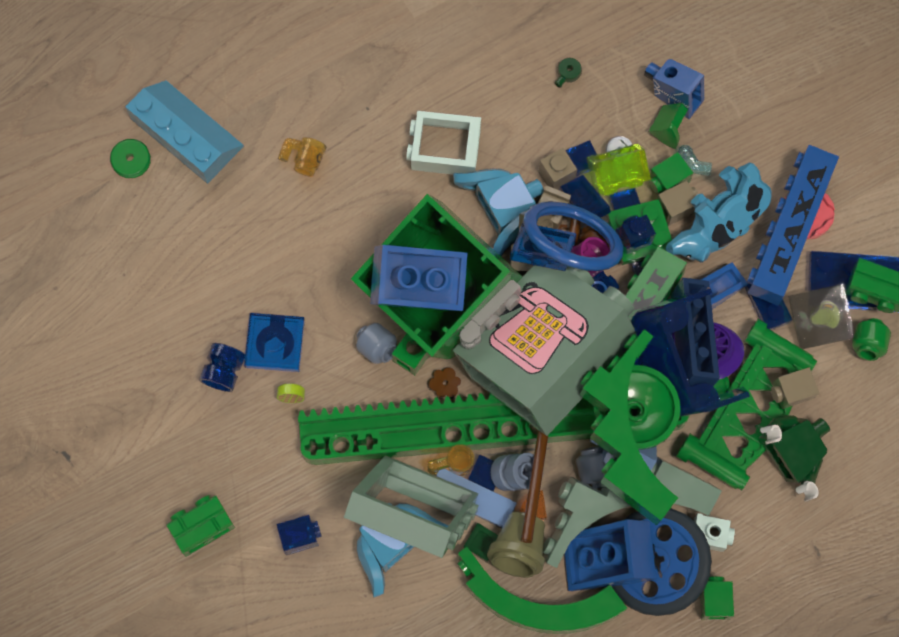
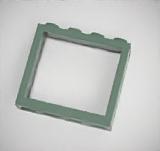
M384 456L352 491L344 518L443 558L448 549L453 551L457 540L461 539L464 530H467L471 520H474L478 512L479 505L475 504L479 493ZM386 487L450 513L455 518L446 528L378 500L376 497Z

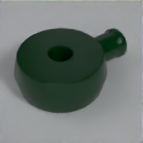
M574 58L563 59L557 67L559 78L554 84L561 88L565 82L572 83L578 80L582 74L580 62Z

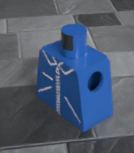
M668 59L662 67L653 62L647 66L644 76L654 81V95L667 105L683 103L688 109L684 117L690 119L705 100L704 75L672 59Z

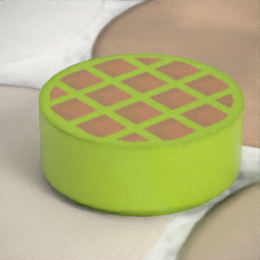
M282 384L277 388V399L285 403L303 402L305 399V389L297 384Z

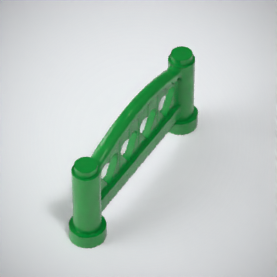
M760 319L755 321L744 339V342L753 347L700 439L690 433L676 454V458L686 463L688 460L735 490L738 488L741 491L750 479V476L746 474L747 468L766 451L759 440V437L765 434L761 433L760 428L767 427L775 416L789 415L793 407L782 409L780 403H776L773 400L768 403L769 409L767 411H761L758 408L750 391H771L773 387L763 368H784L790 374L809 367L812 371L817 363L812 354L768 329V324ZM736 414H757L760 416L761 423L755 425L754 434L749 435L745 432ZM723 437H744L747 440V447L741 449L742 455L740 458H734L731 455Z

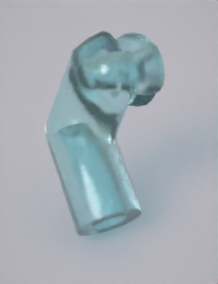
M682 145L678 153L693 173L710 176L712 163L698 161L692 147Z

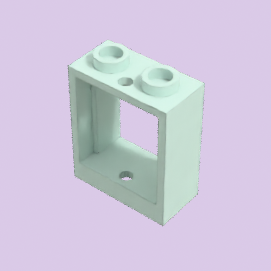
M417 111L416 120H411L410 136H414L413 145L408 144L407 160L411 161V170L452 175L453 173L476 171L481 117ZM423 125L469 130L465 160L420 155Z

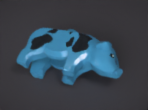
M748 162L740 166L738 170L728 166L720 172L719 176L724 180L727 191L721 192L712 201L701 193L696 195L691 200V204L695 208L694 212L696 213L693 226L690 230L678 234L667 244L666 251L673 255H682L687 259L702 263L708 259L710 253L725 248L738 236L746 234L750 229L749 226L768 208L772 198L771 188L761 180L758 168L753 163Z

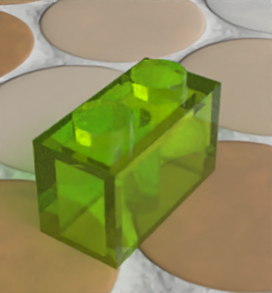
M638 143L587 157L592 185L599 194H615L620 188L627 186L628 188H637L642 186L643 182L651 180L645 149Z

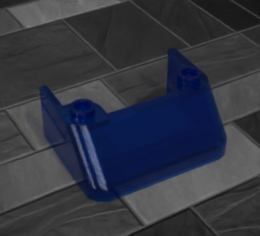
M708 286L635 312L631 318V323L638 337L643 330H646L653 336L650 344L641 356L645 366L659 371L674 385L680 400V417L709 412L750 397L749 392L743 386L718 395L717 390L708 383L690 386L671 333L683 329L688 323L689 313L685 303L713 294Z

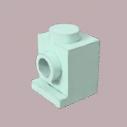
M699 513L694 517V521L706 536L710 550L724 552L727 549V545L732 546L735 529L730 528L731 521L704 516ZM710 528H717L719 536H712Z

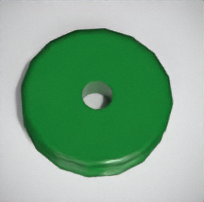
M125 139L113 147L110 153V162L114 171L119 176L136 178L142 176L148 170L151 164V155L143 142L136 139ZM130 156L134 157L131 161L127 160Z

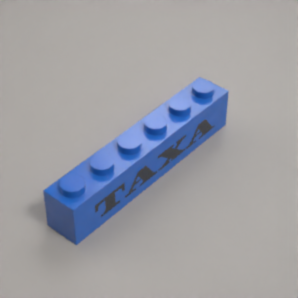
M808 145L804 153H798L793 167L798 168L795 176L790 174L784 190L788 191L786 199L781 197L775 213L779 214L776 222L771 221L765 235L770 237L767 245H761L756 259L760 260L757 269L753 267L746 283L751 284L748 294L777 306L782 301L839 156L812 145Z

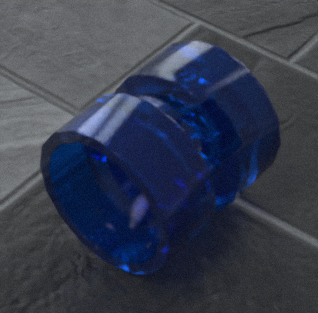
M212 343L207 356V360L210 363L204 365L199 381L220 391L233 392L238 378L235 372L241 370L246 355L234 347L221 343Z

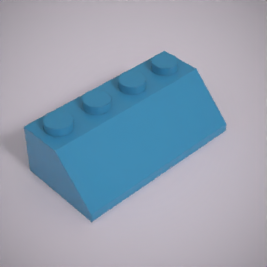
M167 80L143 88L125 106L133 122L207 184L244 147L240 141Z

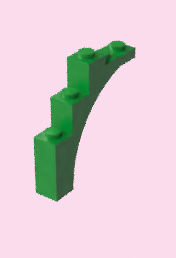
M643 330L639 337L633 334L624 346L627 352L622 358L616 356L607 367L610 373L601 366L595 373L591 370L587 373L580 383L583 386L580 396L606 415L600 414L590 428L594 432L590 439L617 459L615 461L611 458L601 470L605 474L601 483L657 526L678 497L666 488L649 469L636 446L631 431L628 415V387L634 363L653 338L650 333Z

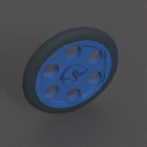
M670 508L657 526L638 511L630 514L624 520L650 522L652 546L654 545L653 554L657 552L658 556L664 557L665 561L660 564V570L655 566L656 579L649 580L657 584L658 592L654 597H647L644 594L643 587L648 581L612 586V588L623 603L642 614L664 616L686 609L698 599L710 577L712 558L710 546L704 532L686 514ZM663 525H668L672 529V536L668 541H661L657 536L658 529ZM683 545L691 547L693 552L692 558L687 562L681 561L677 555L678 549ZM676 573H681L686 580L684 587L680 590H675L670 583L671 577Z

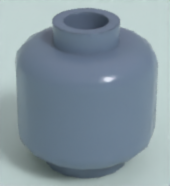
M379 323L364 326L359 330L356 343L359 353L374 364L387 363L392 359V353L397 347V340L394 334Z
M596 446L581 450V455L576 459L581 482L592 484V487L595 489L602 488L601 480L605 474L601 470L606 465L603 462V448Z

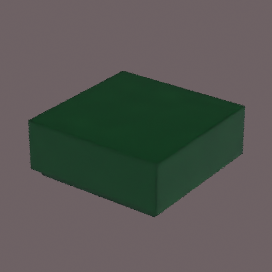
M477 523L463 549L468 547L473 555L488 563L487 553L489 546L496 541L498 535Z

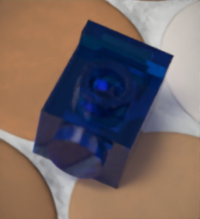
M638 215L631 216L623 221L621 227L615 230L622 240L626 254L652 245L656 235L647 215L638 217Z

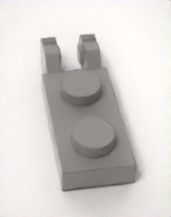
M510 280L464 326L459 335L463 348L465 347L470 350L475 345H478L481 342V334L486 329L492 330L501 320L499 316L506 309L510 311L521 300L519 297L521 295V288L514 280Z

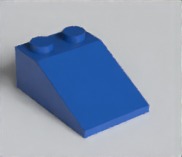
M390 245L375 246L370 304L463 311L467 253Z
M623 520L581 531L570 542L565 551L568 591L604 588L609 585L611 587L656 579L650 522Z

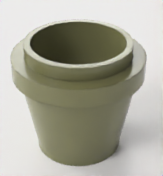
M513 512L508 515L496 541L490 544L487 557L492 565L503 573L521 578L533 577L542 572L545 563L543 557L545 523L536 517L532 543L521 542L525 513Z

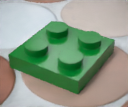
M659 199L607 212L608 222L622 240L623 257L620 260L622 265L644 260L649 253L653 255L658 247L666 251L667 244L672 241Z

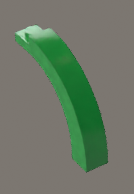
M465 547L458 553L460 560L457 562L458 567L466 577L472 576V579L465 584V587L472 596L497 617L523 629L550 634L581 632L601 626L627 610L626 605L611 585L596 595L570 604L546 605L524 600L499 586L483 569L468 547Z

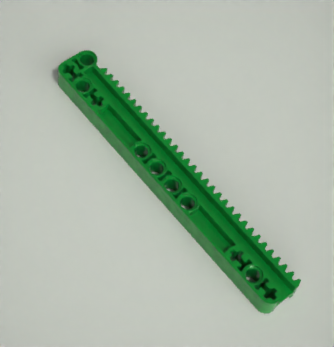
M676 373L666 375V377L679 389L680 415H682L674 431L682 429L689 419L690 407L688 393L680 392L679 376ZM479 393L477 401H474L471 394H468L466 402H463L460 395H457L455 403H452L449 396L445 397L444 404H441L436 397L432 405H429L427 399H423L421 406H418L416 400H412L410 407H407L405 402L401 401L399 408H396L394 403L390 402L388 409H384L382 403H378L377 410H373L371 404H367L365 411H362L360 406L356 405L354 412H351L349 407L345 406L343 413H340L338 408L334 407L332 414H328L326 408H323L321 415H317L315 409H311L308 417H306L303 410H300L298 416L301 453L305 461L311 465L382 459L384 456L397 458L536 444L537 434L530 431L529 427L531 424L491 393L488 400H485L483 394ZM582 398L549 433L547 443L590 439L594 431L590 427L595 421L593 405ZM637 409L630 410L632 416L633 414H635V417L640 415ZM506 426H512L516 429L517 434L513 437H506L501 430ZM482 428L488 431L489 436L484 440H479L474 436V432ZM451 431H456L461 435V439L453 443L446 439V435ZM354 440L358 442L359 452H355ZM367 440H373L372 450H367ZM339 442H346L350 445L345 453H338L334 449ZM325 443H329L328 446L331 454L327 455ZM312 445H317L318 447L316 455H311L310 453Z

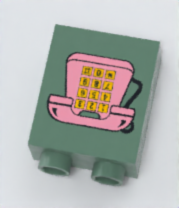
M544 254L517 282L521 288V295L519 296L521 300L510 311L506 309L499 316L501 318L499 323L492 330L486 329L481 334V342L475 345L473 349L463 348L460 342L453 349V352L472 380L547 436L583 398L580 396L583 389L580 383L590 370L595 373L600 366L608 371L607 367L616 356L621 357L627 351L624 346L633 334H637L628 317L634 311V306L623 293L609 286L602 294L592 287L594 279L586 270L567 265L565 270L545 267L547 262H552L553 260Z

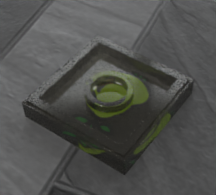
M844 284L788 296L800 348L806 349L853 339L854 330Z

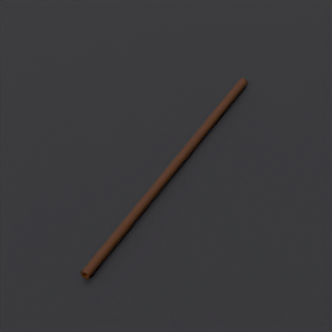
M574 218L570 220L567 240L574 242L572 248L578 245L581 221ZM539 430L521 535V542L532 543L549 436V434L546 436Z

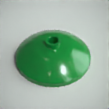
M642 365L633 366L628 387V415L631 431L638 450L650 449L664 442L673 433L680 417V400L674 385L659 371ZM593 406L595 420L600 414L606 416ZM637 409L640 415L634 417L630 414V410Z

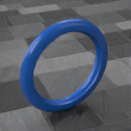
M548 201L532 206L525 213L523 220L524 229L530 241L544 254L562 264L586 271H602L614 267L623 257V244L617 232L598 215L584 208L563 202ZM545 215H562L579 220L591 226L605 238L609 244L610 252L602 257H585L568 252L548 240L538 228L537 221Z

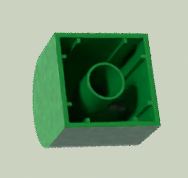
M426 194L381 245L467 253L463 311L378 306L431 357L451 359L456 356L453 349L461 342L459 335L464 326L510 280H514L517 283L522 276L442 201ZM374 253L351 278L370 298Z

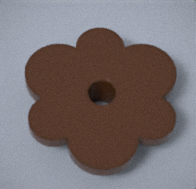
M445 368L443 372L436 370L434 378L429 381V388L432 391H436V395L439 398H444L445 396L452 398L458 394V386L461 384V379L455 377L456 372L453 368Z

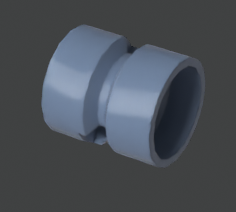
M534 454L501 455L496 458L491 467V479L494 485L503 491L529 490Z

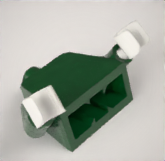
M794 415L775 416L767 427L760 428L761 433H765L759 437L760 442L785 481L798 484L801 482V485L796 487V492L798 494L805 493V502L817 498L819 492L815 483L823 457L827 454V448L821 438L830 432L829 425L822 418H818L811 424L808 419L797 418Z

